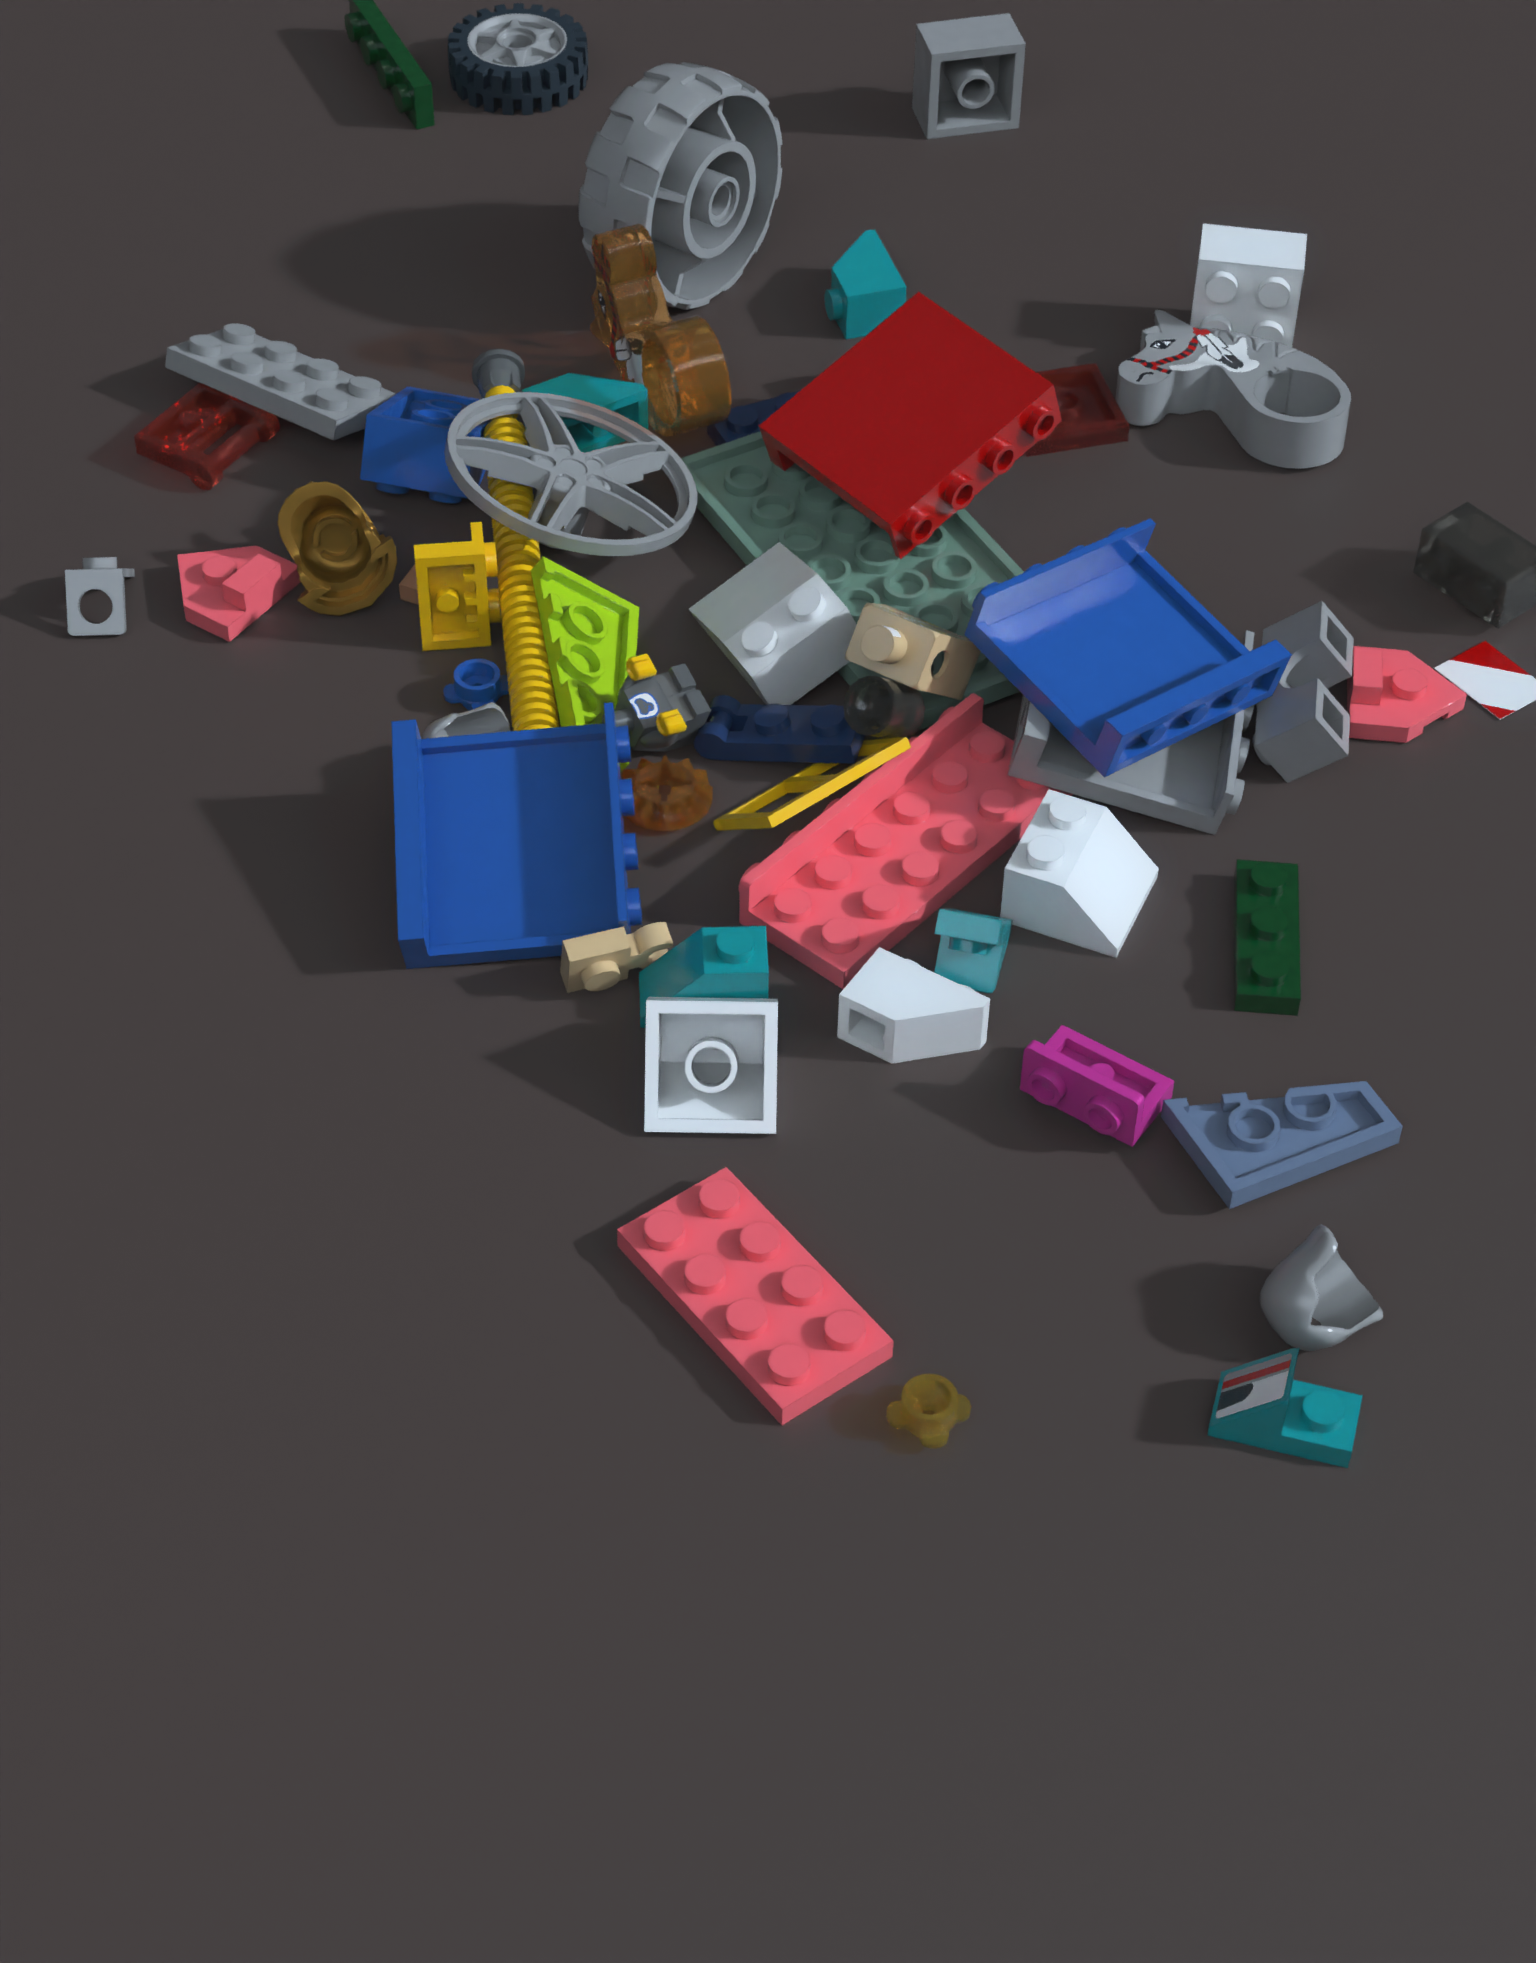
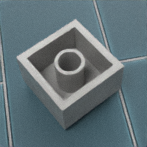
M1010 13L916 24L912 110L926 139L1019 128L1026 43Z

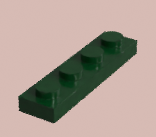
M349 0L350 13L344 16L347 35L351 42H357L360 46L365 63L368 66L373 65L377 71L382 88L390 90L398 111L408 116L416 130L435 126L432 83L373 0Z

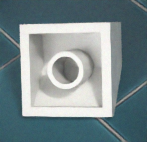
M1048 789L1005 867L1000 917L1012 919V925L1117 958L1157 879L1159 868L1107 807Z
M648 997L646 1000L644 1132L776 1134L778 999Z

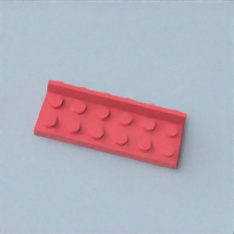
M972 693L957 706L947 708L941 714L938 721L918 737H911L908 740L911 746L910 749L868 772L861 783L841 799L836 798L832 800L821 815L802 830L792 832L782 846L761 863L752 864L744 872L738 886L739 923L743 926H766L768 942L841 989H844L879 947L887 951L892 949L1017 843L1025 833L1048 789L1070 796L1073 794L1009 776L1008 770L1014 741L982 723L984 699Z

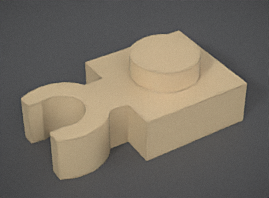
M666 922L651 923L631 934H626L623 926L563 940L560 973L567 993L582 989L602 991L614 986L620 980L628 979L630 969L638 967L644 969L667 953L668 948L673 947V941Z

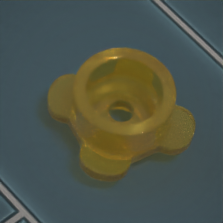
M921 1374L911 1378L904 1385L900 1401H894L888 1405L886 1418L892 1427L896 1429L905 1428L919 1437L923 1446L936 1449L947 1444L948 1432L957 1422L966 1421L970 1417L971 1404L967 1397L958 1394L956 1387L947 1378L937 1374ZM923 1410H931V1411H934L935 1413H934V1414H924L922 1411H923Z

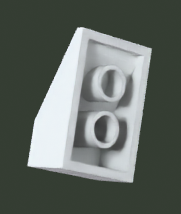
M780 542L689 608L692 616L766 705L775 703L792 705L850 662L845 659V653L857 625L851 613L818 573Z

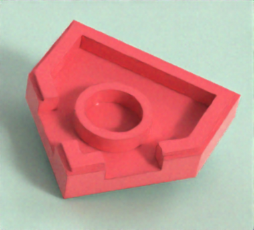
M257 545L177 555L186 621L228 642H231L301 582L295 563Z
M1353 646L1352 677L1347 679V712L1350 715L1349 738L1407 743L1421 735L1424 727L1440 717L1448 719L1464 709L1467 694L1408 650Z

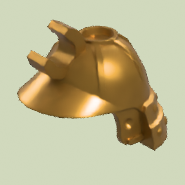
M310 481L306 485L295 489L285 499L278 513L277 524L280 537L297 565V571L300 575L299 580L305 587V591L301 593L297 601L319 614L335 616L371 606L393 581L397 566L396 546L391 536L385 537L384 534L379 536L374 524L359 503L348 491L337 484Z

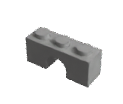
M1323 601L1263 629L1262 646L1276 639L1292 656L1273 696L1256 704L1257 718L1256 731L1253 735V746L1259 759L1267 766L1272 765L1287 783L1347 757L1349 753L1350 715L1328 689L1352 677L1354 638Z

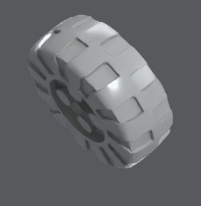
M683 62L681 64L665 63L644 72L642 79L633 86H627L619 94L609 108L612 112L602 130L596 132L585 161L587 167L585 182L580 188L578 202V220L583 227L584 236L582 243L585 252L596 271L601 273L594 262V257L598 264L603 267L610 279V284L634 296L633 282L635 281L638 298L643 300L642 261L634 253V245L656 267L657 277L664 292L666 306L687 310L709 304L710 299L728 290L741 277L743 269L753 254L757 253L769 228V220L775 200H778L783 169L781 168V145L783 143L779 122L771 113L768 107L770 102L763 93L747 82L721 70ZM646 233H647V235H648V237H647V248H648V251L650 252V255H648V252H647V249H646V245H645ZM646 265L647 302L655 304L650 277L656 274Z

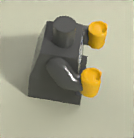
M647 653L630 657L626 662L628 676L618 692V703L614 712L617 726L628 725L630 744L633 750L665 752L694 744L695 737L699 729L705 724L711 709L700 689H695L697 684L686 664L672 666L669 671L656 675L657 670ZM605 714L602 717V723H605Z

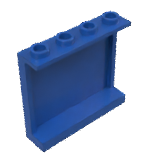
M1151 518L1127 529L1125 527L1118 528L1108 537L1090 545L1076 546L1066 555L1043 565L1040 563L1029 567L1023 574L1002 583L993 582L987 585L977 594L973 601V612L964 634L1103 777H1107L1273 696L1292 656L1276 639L1249 651L1146 551L1156 525Z
M613 702L604 703L605 723L427 739H421L416 719L391 721L398 942L407 969L561 956L563 940L623 926L626 934H631V926L642 925L639 887L628 888L627 871L639 870L635 832L624 833L623 816L635 815L632 778L621 779L620 763L631 762L628 725H616Z

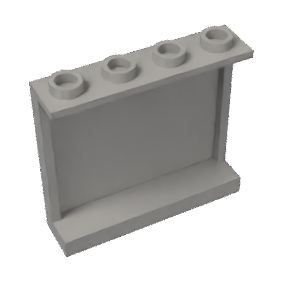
M1246 630L1241 643L1249 651H1252L1255 632ZM1023 695L1008 775L1215 835L1225 813L1234 815L1242 799L1245 781L1236 777L1237 773L1241 772L1248 754L1250 739L1242 737V732H1245L1249 725L1254 705L1107 777H1103Z

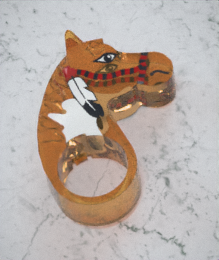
M638 223L595 234L592 238V251L597 286L594 295L591 296L596 318L590 324L592 334L610 350L611 357L614 358V363L620 372L622 380L643 384L648 389V424L655 432L666 437L726 421L731 410V385L721 346L712 328L702 317L695 315L676 321L670 317L664 292L656 273L657 262L654 245L647 229Z

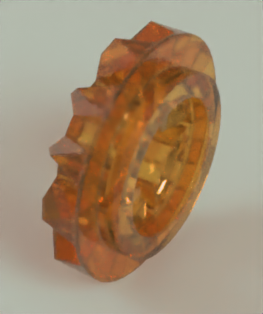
M666 754L660 762L656 763L641 758L637 769L623 770L622 779L632 778L635 815L625 817L640 827L655 831L684 829L700 821L711 808L713 787L709 785L707 771L693 769L689 758L678 763L670 762ZM661 785L671 786V794L667 795V801H662L661 794L658 792Z

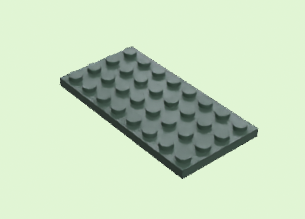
M761 432L681 458L692 474L696 484V507L746 565H749L780 542L818 573L846 605L856 624L866 603L885 604L967 638L964 634L973 612L972 604L977 594L993 582L1002 583L1024 573L964 508L958 510L940 525L926 542L917 545L906 556L899 559L895 556L889 534L797 464L794 463L784 472L771 462ZM944 651L938 653L933 660L931 669L934 675L938 673L943 664ZM982 652L979 654L962 700L911 688L853 662L847 663L837 671L894 738L902 737L933 725L947 708L957 706L972 693L982 697L984 705L1020 692Z

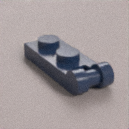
M718 695L712 698L709 704L711 712L706 723L699 729L695 737L694 747L701 756L710 760L855 764L869 727V720L865 706L782 705L776 703L768 705L741 704L731 696Z

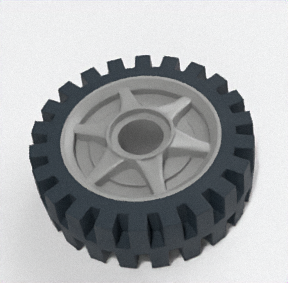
M513 3V9H507L504 4L495 5L494 12H490L487 8L477 11V17L471 14L463 18V24L457 22L453 27V32L449 34L448 66L451 86L454 91H457L459 98L462 100L468 99L469 105L478 108L484 104V111L495 113L498 108H502L503 115H513L515 109H521L522 115H533V108H538L542 113L552 111V103L560 108L568 104V98L573 100L577 98L580 90H584L586 86V80H588L585 31L583 32V27L579 22L574 23L572 16L567 13L560 16V10L552 7L543 12V5L532 4L530 9H524V3Z

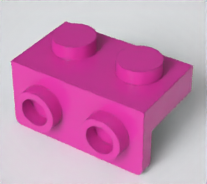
M1064 1025L1060 1026L1045 1045L1032 1040L1024 1049L1020 1090L1032 1095L1037 1101L1045 1105L1053 1106L1081 1120L1095 1131L1110 1135L1131 1147L1134 1146L1162 1111L1163 1100L1172 1098L1174 1080Z

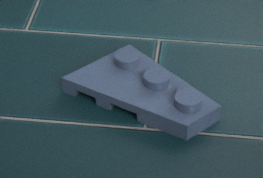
M1367 1081L1289 1088L1285 1097L1249 1100L1246 1092L1222 1094L1220 1103L1189 1106L1187 1098L1163 1100L1161 1111L1163 1121L1229 1209L1398 1144L1403 1127Z

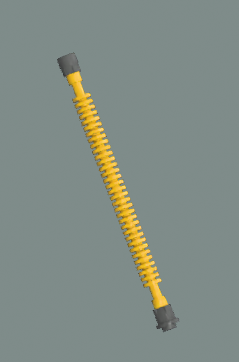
M493 349L480 354L474 360L471 368L473 383L479 389L481 399L498 394L519 392L525 378V368L522 359L514 352L505 349ZM518 414L490 419L491 422L484 429V438L498 439L528 446L524 434L526 428L522 422L516 420ZM487 476L489 495L510 510L528 519V514L534 503L533 487ZM492 518L512 731L559 727L557 703L531 574L532 568L540 560L539 541L526 537Z

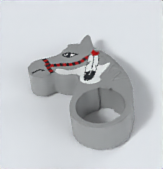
M1155 310V326L1142 330L1140 352L1119 365L1115 413L1120 419L1129 424L1148 426L1160 422L1169 413L1189 414L1210 410L1218 414L1240 446L1249 455L1264 463L1283 468L1301 469L1321 466L1334 460L1343 450L1351 403L1349 388L1335 371L1320 360L1290 346L1232 331L1195 328L1163 310Z

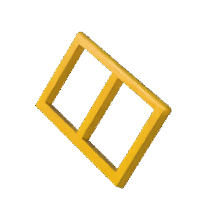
M907 737L864 740L858 756L867 757L843 771L832 775H820L840 763H813L715 819L713 825L718 831L773 828L910 749ZM804 792L771 812L754 813L787 793Z

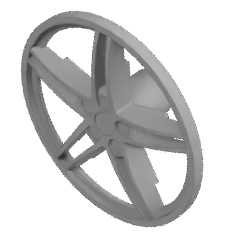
M536 392L504 393L480 399L462 409L452 421L448 431L444 450L445 461L453 480L460 490L478 508L496 521L526 537L539 541V543L545 546L598 556L640 555L657 551L674 543L683 536L692 522L697 506V489L686 464L670 446L651 431L607 408L555 394ZM520 413L527 428L524 434L530 447L498 439L467 435L476 426L489 419ZM560 416L600 427L630 443L604 447L586 453L581 452ZM466 465L487 470L488 477L536 488V496L528 514V519L510 510L486 493L471 477ZM663 470L676 492L678 509L675 517L672 519L657 505L626 485L643 480L644 474ZM589 510L626 531L634 528L646 535V537L612 540L590 538L581 535Z

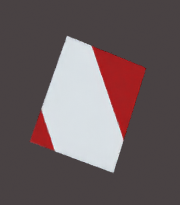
M1487 641L1479 643L1434 668L1500 720L1536 700V679Z

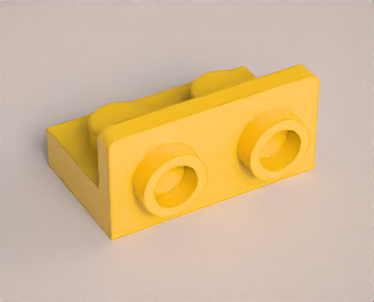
M470 522L471 541L414 545L423 651L491 646L490 623L501 622L498 588L487 589V577H498L495 542H484L482 522Z

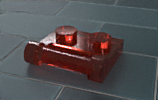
M198 383L134 436L136 452L139 455L188 475L197 487L208 491L223 479V472L259 441L267 442L280 430V423L274 414L207 385ZM236 424L243 426L209 455L203 453Z

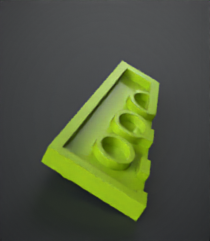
M542 556L532 568L531 574L561 727L601 724L602 717L605 714L604 703L613 702L615 710L618 703V692L628 676L626 662L630 657L636 656L639 607ZM629 762L620 763V773L629 765Z

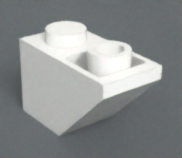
M879 947L839 994L837 1038L891 1064L980 1050L987 1040L990 998L977 993L966 985L958 984L921 967L910 959H904Z

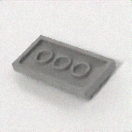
M227 324L224 326V329L207 335H193L188 341L167 347L165 368L332 440L365 429L366 415L396 394L382 388L381 383L376 379L353 376L339 370L338 364L333 361L308 357L297 352V348L290 343L271 341L256 335L252 327L244 324Z

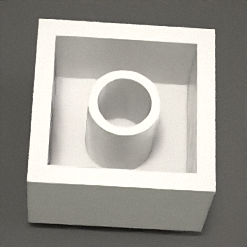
M1203 223L1190 325L1200 329H1219L1242 333L1292 347L1305 268L1307 234Z

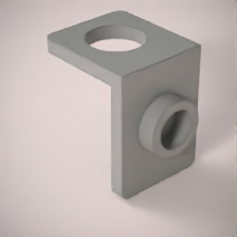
M117 557L82 558L83 569L65 570L68 633L72 636L124 634L127 630L124 577H135L134 568H117ZM93 589L105 592L112 601L110 617L99 624L87 621L80 612L82 596Z

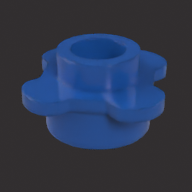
M479 658L460 663L454 670V683L446 685L443 689L444 699L448 703H461L468 710L490 702L496 703L502 695L509 694L507 676L500 675L499 667L492 661Z

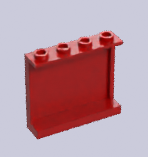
M918 291L759 425V429L771 462L784 472L794 463L886 531L889 534L895 556L902 559L917 545L926 542L933 532L954 513L968 506L975 495L997 476L1006 473L1015 461L1039 440L1047 438L1062 419L1054 384Z

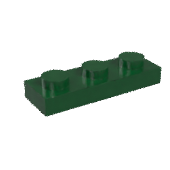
M1237 859L1234 872V1011L1298 1016L1301 1001L1298 864Z

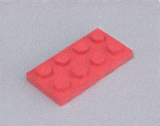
M727 1167L617 1229V1246L781 1426L893 1357L894 1340Z

